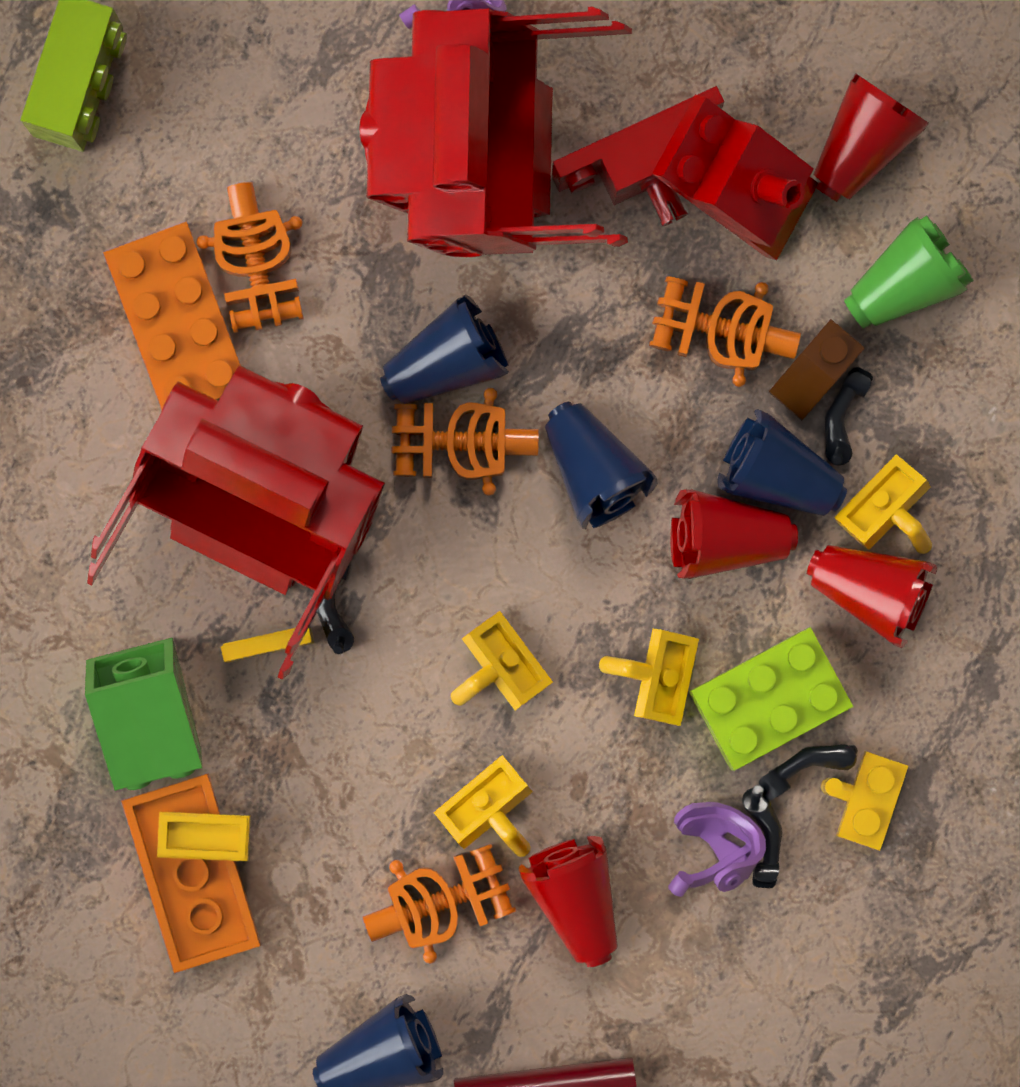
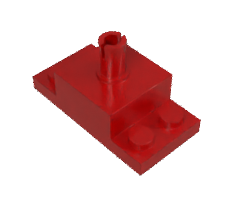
M717 86L697 94L707 97L718 107L723 108L725 101ZM693 97L553 161L551 177L558 191L561 192L569 188L571 194L579 192L595 183L593 177L599 174L613 205H617L647 191L662 227L672 224V220H674L667 205H669L676 221L687 216L688 212L684 209L677 192L652 175V172Z
M696 94L652 172V175L763 256L776 261L818 184L817 181L810 177L814 168L761 127L734 119L707 97Z

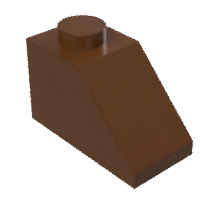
M830 319L769 390V393L802 421L865 348Z

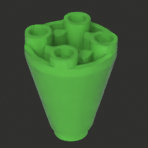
M927 215L922 219L919 217L915 218L904 228L851 289L852 295L844 299L849 311L863 329L870 324L877 326L961 295L968 290L967 285L974 281L960 259L957 260L952 252L945 253L943 249L950 244L936 223L933 224Z

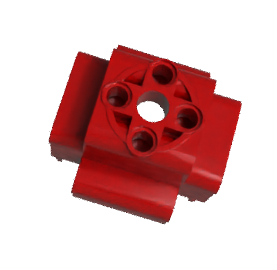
M592 6L588 7V11L522 16H514L509 12L491 10L490 8L454 11L422 10L414 12L412 19V56L379 58L370 61L369 99L366 111L361 116L359 126L360 139L365 149L367 160L366 197L408 213L407 241L409 243L451 257L533 253L536 250V245L607 243L614 247H620L628 243V237L621 234L601 235L604 233V227L598 224L534 226V218L550 215L553 88L537 79L538 40L624 35L632 34V28L618 21H612L611 26L539 30L532 26L535 24L609 20V14ZM535 234H585L582 236L533 237Z
M241 365L234 372L219 401L178 381L172 388L160 416L141 447V452L135 463L133 479L100 537L95 535L93 538L91 558L96 560L127 503L130 502L96 564L90 563L87 584L93 585L137 505L140 504L172 520L170 539L284 595L287 594L289 588H292L295 581L315 591L285 649L287 656L277 676L280 679H284L292 670L294 662L291 660L324 599H331L352 557L359 551L371 527L385 482L352 467L363 425L331 410L321 402L314 392L304 386L294 383L284 384L275 382Z

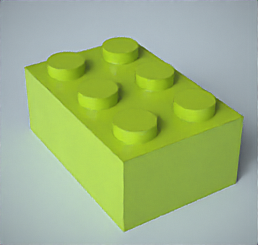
M89 0L58 1L20 119L33 137L84 152L87 141L94 142L100 125V117L95 116L100 99L105 101L108 99L114 76L109 74L114 57L118 59L121 57L127 39V33L122 32L123 25L112 7Z
M811 627L796 633L688 691L728 767L732 771L741 768L854 707Z

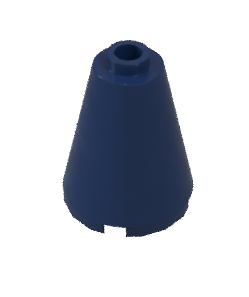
M465 294L455 300L383 365L385 375L380 377V381L386 394L392 401L398 398L403 404H408L501 378L508 374L509 371L505 367L509 365L503 348L491 325H485L480 318L476 319L475 316L482 311L470 296Z
M570 401L564 402L548 414L550 420L545 425V430L576 519L582 529H586L589 522L593 528H597L617 519L636 506L633 498L640 491L647 497L655 489L658 482L654 473L583 404L572 405Z
M756 409L754 411L757 417L756 421L747 417L735 434L723 461L730 464L727 476L719 473L717 479L718 488L729 494L825 516L830 510L836 512L841 507L847 494V488L843 486L844 477L769 413Z
M408 994L396 998L317 1056L316 1067L313 1068V1077L317 1087H405L430 1083L440 1079L443 1075V1068L436 1070L434 1060L442 1057L441 1049L435 1031L424 1010L415 1012L409 1005V1003L415 1001V998Z

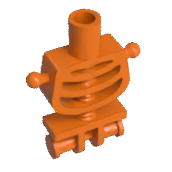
M252 182L228 186L227 192L233 218L215 222L214 237L201 235L197 238L196 243L201 249L214 247L215 259L224 272L237 277H251L249 281L252 288L224 293L228 306L250 302L251 309L238 312L229 310L233 332L237 333L239 329L255 326L256 331L262 330V320L274 318L275 326H281L282 320L299 317V320L304 319L299 296L294 297L295 300L278 303L277 295L299 291L297 280L291 279L268 284L270 280H268L269 276L266 275L280 268L290 258L292 247L287 232L300 229L303 224L302 219L298 216H293L289 221L283 223L277 210L259 213ZM276 229L274 236L261 243L260 237ZM224 240L243 241L242 246L244 247L226 245ZM282 243L279 254L274 259L264 262V254L274 250ZM225 255L234 258H245V263L248 265L246 267L234 266L225 260ZM269 297L271 309L259 311L257 299Z
M666 277L665 282H667L664 298L659 297L657 305L664 307L665 310L663 318H653L652 324L656 326L653 341L649 342L650 347L671 351L672 346L670 343L673 331L681 332L683 334L677 355L686 357L693 330L696 329L698 332L701 330L702 333L706 332V346L711 361L718 367L735 369L732 382L737 387H742L746 383L745 370L757 369L762 352L795 359L801 333L769 325L773 305L762 300L769 291L766 283L759 282L755 286L753 296L742 291L728 293L717 304L713 314L709 316L708 313L704 315L703 312L699 313L698 311L704 283H695L689 304L681 302L684 287L688 286V281L675 277ZM741 303L731 320L719 317L721 311L727 305ZM747 309L756 310L749 323L744 325V322L740 324L739 320ZM674 310L687 313L685 323L672 320ZM762 319L761 327L755 326L757 321ZM717 335L726 338L727 358L722 356L715 345V336ZM736 339L738 342L741 340L743 343V359L736 355ZM753 344L756 346L754 354L751 350V345Z
M487 388L484 391V404L467 402L460 405L454 411L446 433L444 431H441V433L433 431V403H424V426H414V413L417 410L416 404H394V409L397 410V424L392 426V434L400 435V446L391 447V454H396V471H393V476H416V471H414V455H423V478H432L433 451L435 449L437 451L445 449L448 451L449 461L455 473L466 480L482 479L483 493L491 496L496 491L492 477L504 474L505 455L538 456L539 429L505 428V409L493 406L494 400L497 398V391L494 388ZM474 413L469 422L468 433L467 431L464 433L462 431L459 433L455 431L459 420L465 414ZM489 415L485 431L477 433L476 427L482 416ZM498 423V432L495 434L493 428ZM410 435H424L423 446H410ZM458 449L459 451L463 449L467 451L468 449L469 461L474 470L463 468L456 459L455 451ZM477 449L479 452L481 449L485 451L489 468L480 466L475 454ZM495 450L498 452V460H495L492 452Z
M488 844L470 851V855H474L479 872L472 875L469 872L463 853L454 856L463 882L462 885H454L453 888L449 887L446 880L432 868L421 867L406 874L401 861H392L389 869L398 878L397 881L388 887L393 905L363 916L371 941L379 940L403 930L409 947L417 948L423 946V959L426 963L431 964L437 959L433 944L445 942L455 933L458 921V903H466L467 900L471 902L479 926L488 924V919L481 904L482 900L490 898L495 911L494 919L516 912V908L512 907L506 892L510 890L509 884L499 885L496 873L503 871L501 864L496 865L490 850L493 848L492 845ZM429 877L436 881L442 890L440 893L436 892V895L433 893L431 895L427 887L418 878ZM487 878L490 889L477 893L474 882ZM408 884L413 885L420 892L423 900H414L404 886ZM399 896L405 900V906L402 905ZM445 908H450V924L444 932L438 933V913L441 910L445 911ZM429 915L431 918V933L424 937L421 919L423 917L427 918ZM410 921L415 925V932L411 930Z

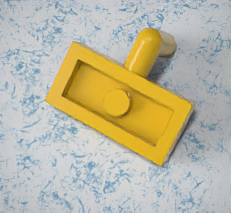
M897 454L834 517L844 530L868 550L894 524L908 536L918 553L926 554L932 549V541L921 523L907 512L931 486L927 479Z
M498 611L462 638L483 668L455 688L451 693V700L454 704L462 706L494 682L516 711L552 684L553 681L501 611Z
M653 628L645 663L604 656L599 662V669L605 674L641 680L634 716L681 726L699 639Z
M864 751L853 785L840 781L837 778L829 777L824 779L821 783L823 793L847 802L836 836L880 851L908 765Z
M503 755L433 812L463 849L467 848L492 827L517 856L524 857L530 852V843L506 817V814L533 791Z

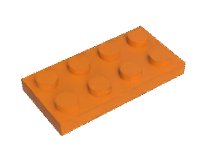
M187 221L103 252L161 409H163L167 397L178 381L219 401L231 377L241 364Z
M209 773L122 800L123 809L173 972L177 973L261 946L236 861L157 857L159 812L221 814Z

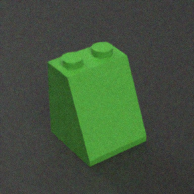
M172 637L86 660L85 697L115 791L123 788L138 790L148 786L154 780L169 776L173 779L184 778L191 775L196 769L202 768L201 746Z

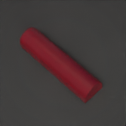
M632 1057L454 1079V1087H637Z

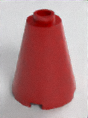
M855 73L850 80L813 173V176L820 180L815 188L838 202L841 196L850 200L926 129L929 122Z
M693 489L680 490L676 497L674 505H682L680 518H672L670 546L673 567H682L683 569L677 574L678 578L693 579L784 560L788 558L790 550L794 551L797 547L798 529L796 524H791V520L786 514Z
M827 545L823 552L819 550L814 552L806 574L812 576V587L887 641L903 648L908 640L901 638V635L905 628L912 631L915 630L933 587V584L925 581L927 573L936 574L937 565L927 561Z
M587 836L589 845L577 847L575 839L564 841L529 857L528 859L531 864L529 868L522 864L518 868L524 884L577 963H586L587 967H596L612 959L611 953L617 949L618 944L607 849L602 837Z

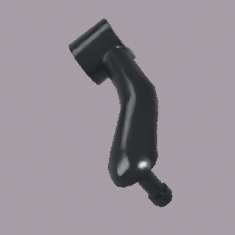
M854 367L848 372L842 388L825 415L826 457L832 464L838 466L848 463L853 454L844 424L846 411L856 394L863 398L865 397L873 380L872 374L860 367Z
M349 565L341 579H347ZM335 590L331 599L323 600L317 614L330 648L333 649L335 654H342L352 648L354 636L337 612Z
M846 744L803 748L786 762L773 768L761 777L759 786L763 788L765 796L769 800H773L791 788L787 779L802 769L811 766L836 770L851 769L856 764L858 749L855 745L848 746Z
M756 785L748 789L742 798L743 806L760 826L766 839V851L763 856V862L760 861L754 868L752 884L758 888H773L776 885L780 869L779 854L783 832L770 800L763 793V788Z

